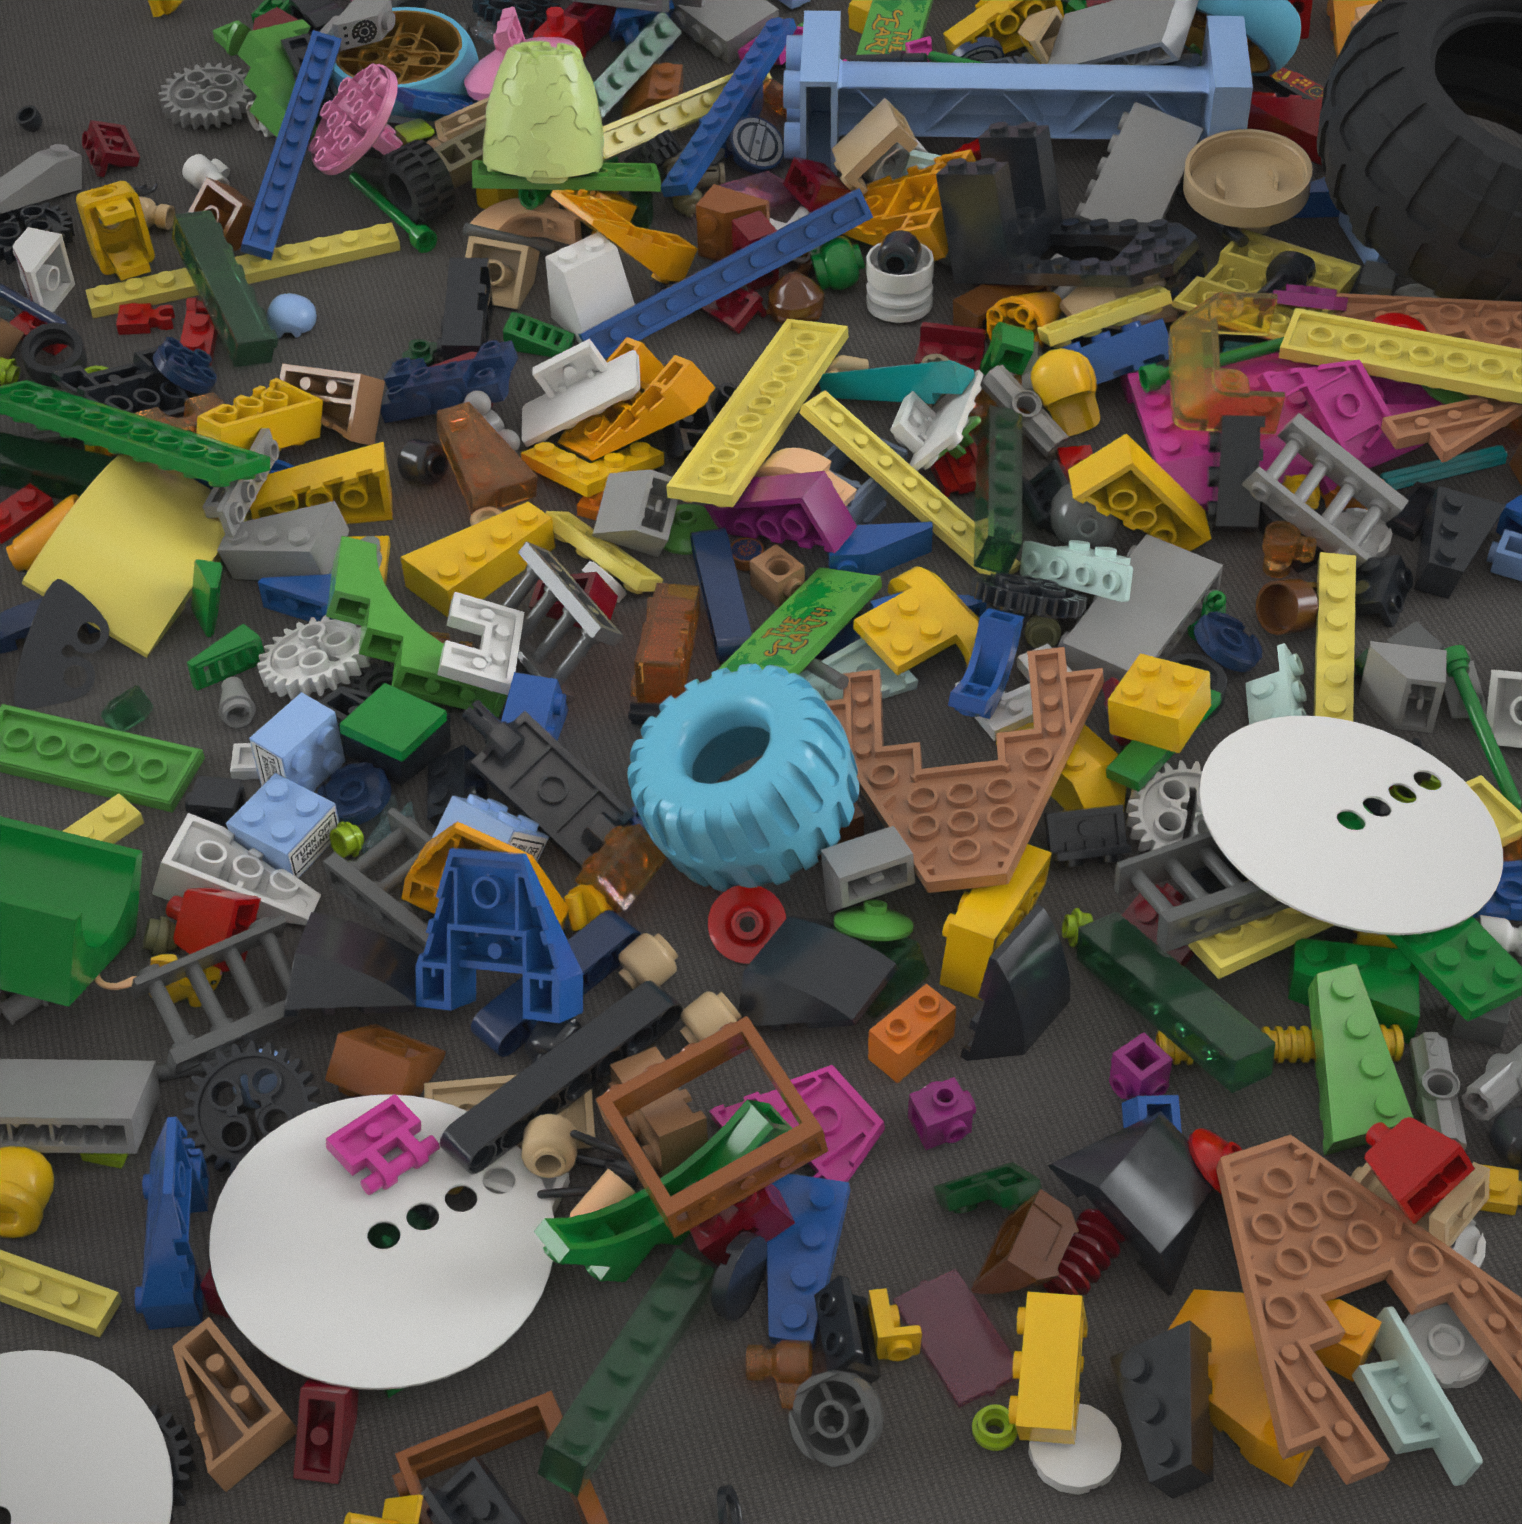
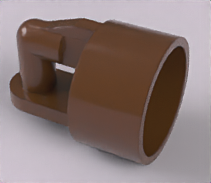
M1301 579L1275 580L1266 583L1261 588L1256 599V615L1261 626L1271 634L1281 635L1300 633L1309 628L1316 627L1318 613L1317 582H1306Z

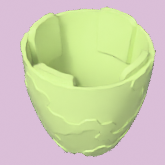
M528 41L508 48L495 76L486 108L483 163L486 165L488 172L499 171L526 177L527 181L532 183L546 184L564 183L571 176L584 175L591 172L599 173L603 165V125L593 81L585 67L584 58L578 47L558 43L556 49L547 41Z

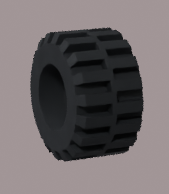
M414 140L383 156L380 162V170L388 197L416 225H423L454 208L456 198L450 173L438 153L425 141Z

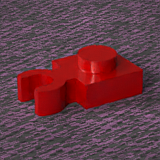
M151 303L119 305L116 322L118 334L151 333V327H157L161 330L174 329L172 318H175L174 308L172 305H162L153 309Z

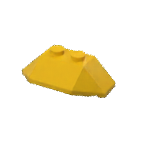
M1034 722L1027 723L1014 731L1034 729ZM1084 724L1051 796L1065 810L1121 804L1124 811L1126 786L1106 777V768L1119 754Z

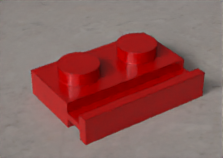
M975 442L963 448L966 450V454L960 458L955 459L947 451L930 467L942 493L946 497H950V493L955 491L963 494L992 487V476Z

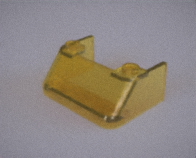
M1219 292L1171 324L1168 335L1171 417L1175 425L1185 430L1214 431L1215 426L1223 415L1266 416L1265 427L1260 428V433L1276 434L1285 400V392L1250 391L1249 380L1243 372L1236 369L1220 368L1218 334L1269 336L1278 300L1277 294Z

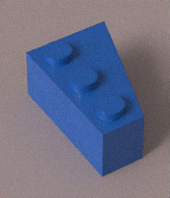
M1163 318L1142 326L1140 320L1121 326L1122 333L1111 336L1110 331L1091 337L1092 344L1081 347L1080 342L1062 347L1079 352L1088 358L1094 369L1097 384L1139 370L1140 366L1158 363L1175 357Z
M514 672L501 722L506 721L510 723L526 711L558 741L569 711L566 703V694L562 693L558 679Z

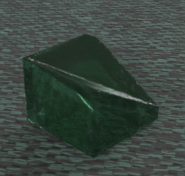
M630 191V202L637 206L630 223L639 228L650 229L654 218L653 194H651V191Z
M134 685L111 699L102 710L100 716L110 729L125 732L145 720L153 709V704L140 686Z

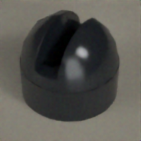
M33 105L21 108L16 114V121L28 132H35L42 126V116Z

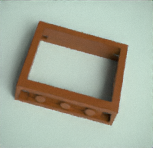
M748 1016L736 1022L725 1024L713 1035L698 1043H691L685 1046L680 1053L661 1063L650 1065L638 1076L623 1084L612 1086L603 1095L596 1098L605 1124L674 1238L828 1152L822 1127ZM750 1049L799 1125L670 1197L623 1118Z
M552 1390L395 1453L400 1473L392 1475L399 1497L421 1495L423 1489L419 1480L543 1430L582 1523L609 1524ZM424 1498L418 1524H434L426 1513L429 1505Z

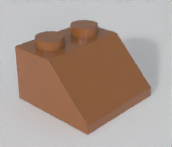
M672 63L651 65L626 87L621 119L683 94V65Z
M206 177L178 231L211 257L219 260L241 248L255 204L233 187Z
M713 184L696 204L698 256L719 261L733 254L732 220L761 211L770 221L769 201Z
M373 1024L338 1033L325 1081L339 1086V1092L352 1097L390 1094L419 1097L424 1090V1083H429L444 1060L446 1051L378 1024Z

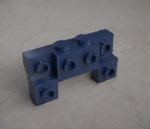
M498 340L486 342L480 347V350L473 359L453 361L432 367H427L423 358L410 360V358L405 357L396 360L383 378L388 388L380 408L384 422L388 423L465 408L464 401L466 396L473 391L486 393L491 403L504 401L509 393L511 371L518 360L512 340L501 343Z

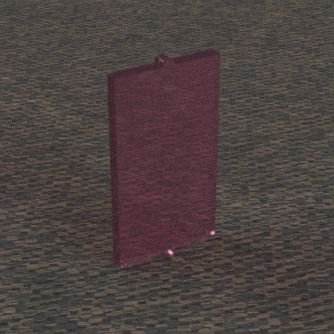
M768 171L719 185L768 200L769 208L797 200L783 185L784 180Z
M956 1269L929 1282L922 1280L919 1287L893 1299V1305L898 1306L899 1314L907 1326L920 1325L922 1332L921 1349L958 1408L986 1394L993 1396L996 1389L1016 1380L1013 1379V1355Z

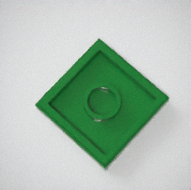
M384 683L340 723V734L403 762L447 721V712L438 706Z

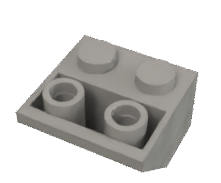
M650 469L609 473L592 536L658 557L668 541L678 499L667 497L666 486L672 479V476Z
M1370 641L1359 690V698L1395 729L1433 733L1446 684L1447 650Z
M894 826L821 850L826 908L829 913L915 884L913 853Z

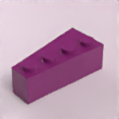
M825 471L753 477L734 507H717L713 504L704 505L718 528H726L727 534L757 539L759 535H764L771 539V542L781 544L786 539L798 541L799 547L809 549L814 545H821L824 547L825 552L836 553L857 528L855 521Z

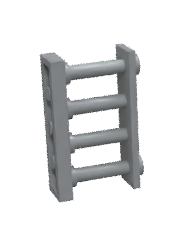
M1298 413L1277 435L1286 445L1269 469L1264 471L1261 467H1258L1241 485L1249 490L1255 499L1264 502L1326 553L1356 555L1357 569L1371 556L1360 546L1379 519L1387 523L1403 510L1409 500ZM1299 453L1313 465V468L1293 494L1277 480L1296 454ZM1326 475L1339 485L1341 489L1321 516L1305 502ZM1354 497L1368 509V512L1348 538L1334 527L1333 524L1351 498Z

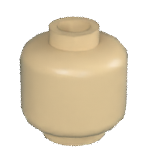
M643 933L620 952L618 959L623 969L618 974L632 990L650 980L660 987L677 971V965L674 960L678 958V954L659 933L655 936Z
M706 991L681 1012V1020L685 1027L680 1032L689 1044L698 1043L718 1032L725 1024L736 1022L742 1016L723 992L716 995L713 992Z
M554 1114L540 1115L530 1120L524 1129L521 1157L524 1166L531 1173L544 1178L562 1176L571 1170L576 1162L578 1140L570 1136V1132L576 1130L569 1119Z

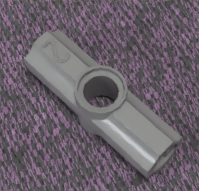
M997 365L982 379L980 386L1007 415L1006 418L1009 426L1015 431L1023 432L1045 457H1051L1057 452V448L1062 447L1068 441L1069 436L1042 408L1039 395L1034 391L1025 390L1003 365ZM1018 408H1024L1028 410L1030 414H1024L1020 412Z
M1423 1032L1420 1036L1411 1038L1409 1042L1417 1090L1415 1108L1421 1115L1423 1124L1457 1141L1465 1151L1467 1142L1458 1101L1460 1081L1452 1069L1447 1038L1441 1037L1438 1032Z
M1522 1043L1509 1054L1496 1053L1492 1055L1486 1065V1072L1469 1085L1467 1091L1461 1095L1465 1109L1472 1112L1476 1119L1489 1121L1522 1093Z

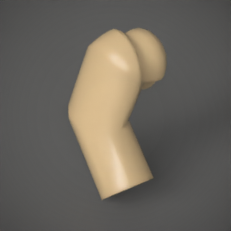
M840 355L832 361L824 374L868 369L869 361L868 359Z

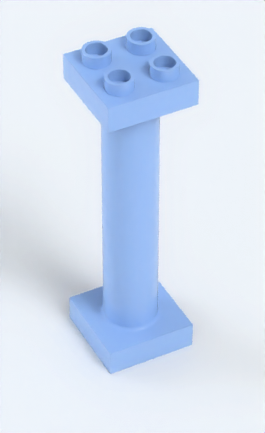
M804 11L803 35H787L783 106L787 108V122H785L784 159L798 157L821 162L837 176V168L834 165L836 159L831 149L839 142L840 136L847 135L884 98L905 116L916 137H979L993 123L1006 122L1008 126H1015L1024 122H1036L1037 125H1049L1050 137L1053 139H1111L1113 134L1119 136L1121 130L1117 128L1124 111L1130 113L1134 102L1204 128L1200 141L1220 132L1247 129L1253 84L1244 16H1207L1201 66L843 61L840 58L841 11Z

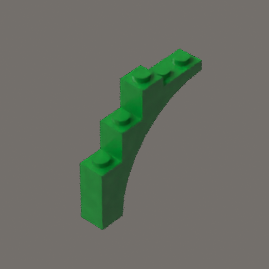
M747 1099L712 1138L678 1167L660 1178L671 1197L793 1128L770 1103ZM643 1189L618 1203L591 1213L568 1218H544L534 1230V1233L545 1245L543 1247L545 1254L554 1262L561 1265H584L592 1277L602 1282H626L655 1244L681 1245L691 1231L689 1229L674 1238L648 1193Z

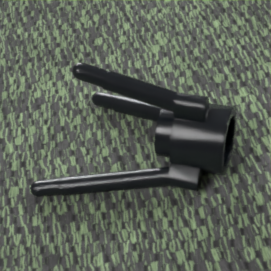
M577 1130L570 1132L572 1138L611 1154L606 1155L605 1159L577 1153L575 1163L602 1168V1175L607 1169H610L633 1190L636 1189L638 1177L620 1147ZM592 1186L539 1190L537 1196L541 1199L585 1196Z

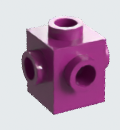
M1143 1032L1113 1053L1109 1083L1113 1091L1122 1099L1129 1100L1136 1096L1164 1095L1169 1089L1173 1059Z
M955 1077L942 1082H931L921 1090L909 1094L908 1119L926 1150L946 1142H958L967 1134L972 1133L973 1115L976 1114L975 1102L968 1090L962 1091Z

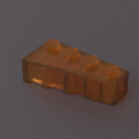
M657 583L653 597H648L647 619L642 625L641 639L634 660L635 675L632 676L631 697H637V702L662 703L670 695L675 699L686 691L684 685L688 682L701 612L699 586Z

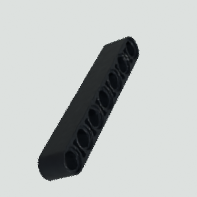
M650 980L642 983L452 1122L440 1138V1147L468 1173L473 1175L483 1171L523 1141L524 1129L530 1120L540 1115L559 1114L611 1075L610 1064L640 1053L673 1028L681 1017L682 1005Z

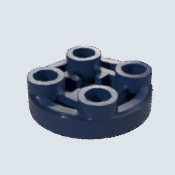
M166 337L153 354V361L158 370L171 382L185 390L206 394L211 391L217 381V375L210 366L211 356L201 349L192 351L184 347L173 337Z

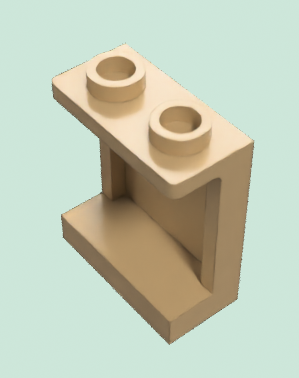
M886 98L874 107L831 149L836 159L834 165L842 173V176H840L842 182L852 191L855 188H860L863 195L868 189L862 175L896 142L909 153L918 145L905 116Z
M1367 1162L1363 1167L1359 1166L1354 1170L1351 1178L1404 1214L1379 1182ZM1476 1162L1472 1163L1475 1170L1416 1223L1449 1247L1489 1199L1490 1168Z

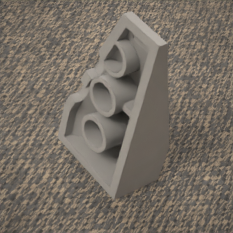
M54 144L49 149L36 152L0 178V214L81 190L82 155L70 150L66 145Z

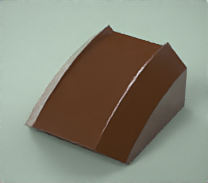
M1040 1189L1004 1219L971 1288L972 1292L996 1294L1016 1291L1044 1284L1059 1276L1058 1266L1072 1236L1079 1232L1071 1208Z

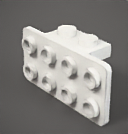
M588 339L533 367L532 375L546 394L523 406L522 442L526 447L544 442L551 435L563 429H570L579 421L591 415L601 414L607 407L621 400L631 399L640 390V364L637 352L632 350L606 362L593 342Z
M980 370L975 371V377L962 394H947L932 409L914 391L903 399L890 431L900 445L906 446L913 453L910 465L916 471L920 468L926 470L931 467L938 459L939 453L946 448L949 451L952 450L963 439L961 433L970 421L968 415L975 407L974 399L982 389L980 384L984 374Z

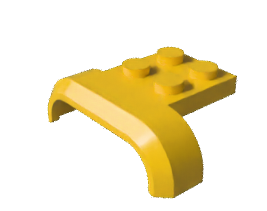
M918 566L902 573L889 582L888 593L890 595L903 593L854 619L853 629L897 676L953 644H956L961 650L968 667L979 624V618L938 575Z

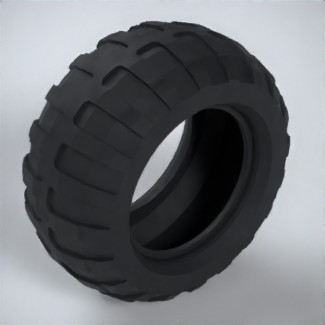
M1522 0L1378 1L1352 28L1329 73L1323 90L1317 136L1318 156L1321 157L1322 169L1326 173L1325 182L1331 200L1337 210L1349 216L1352 233L1365 247L1373 248L1382 258L1389 262L1388 267L1405 279L1410 277L1419 284L1433 290L1434 295L1440 298L1522 302V149L1494 136L1467 116L1486 119L1522 135Z

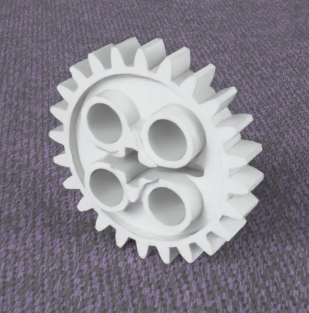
M325 615L321 621L317 622L312 617L309 624L306 625L298 622L296 624L297 629L295 630L284 629L285 636H275L272 638L273 645L264 646L266 653L258 656L260 663L257 664L265 687L268 686L270 693L277 691L279 697H283L288 693L290 699H294L301 692L310 696L312 692L317 691V694L322 696L324 689L330 688L334 691L340 682L350 684L349 677L361 676L360 668L369 667L368 659L372 657L358 654L361 625L336 619L330 620Z
M1180 760L1176 770H1173L1166 762L1162 773L1158 771L1139 792L1132 789L1126 808V813H1128L1126 826L1132 827L1131 839H1141L1138 847L1140 852L1148 849L1155 850L1183 840L1190 791H1194L1196 796L1191 816L1192 826L1189 838L1209 831L1200 807L1199 785L1202 771H1200L1199 762L1195 761L1192 769H1187L1183 760Z

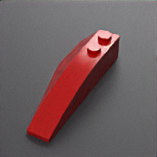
M1252 92L1247 128L1282 135L1304 149L1312 162L1322 165L1321 157L1318 156L1317 136L1323 97L1311 100L1302 99V95H1289L1286 98L1276 97L1275 93Z

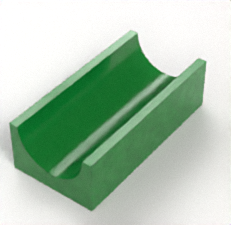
M0 816V989L69 1007L136 935L143 851Z

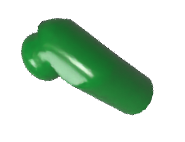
M1214 590L1204 598L1200 618L1204 614L1207 616L1209 612L1226 613L1227 599L1223 592ZM1199 620L1187 628L1189 636L1195 641L1197 640L1194 635V626Z

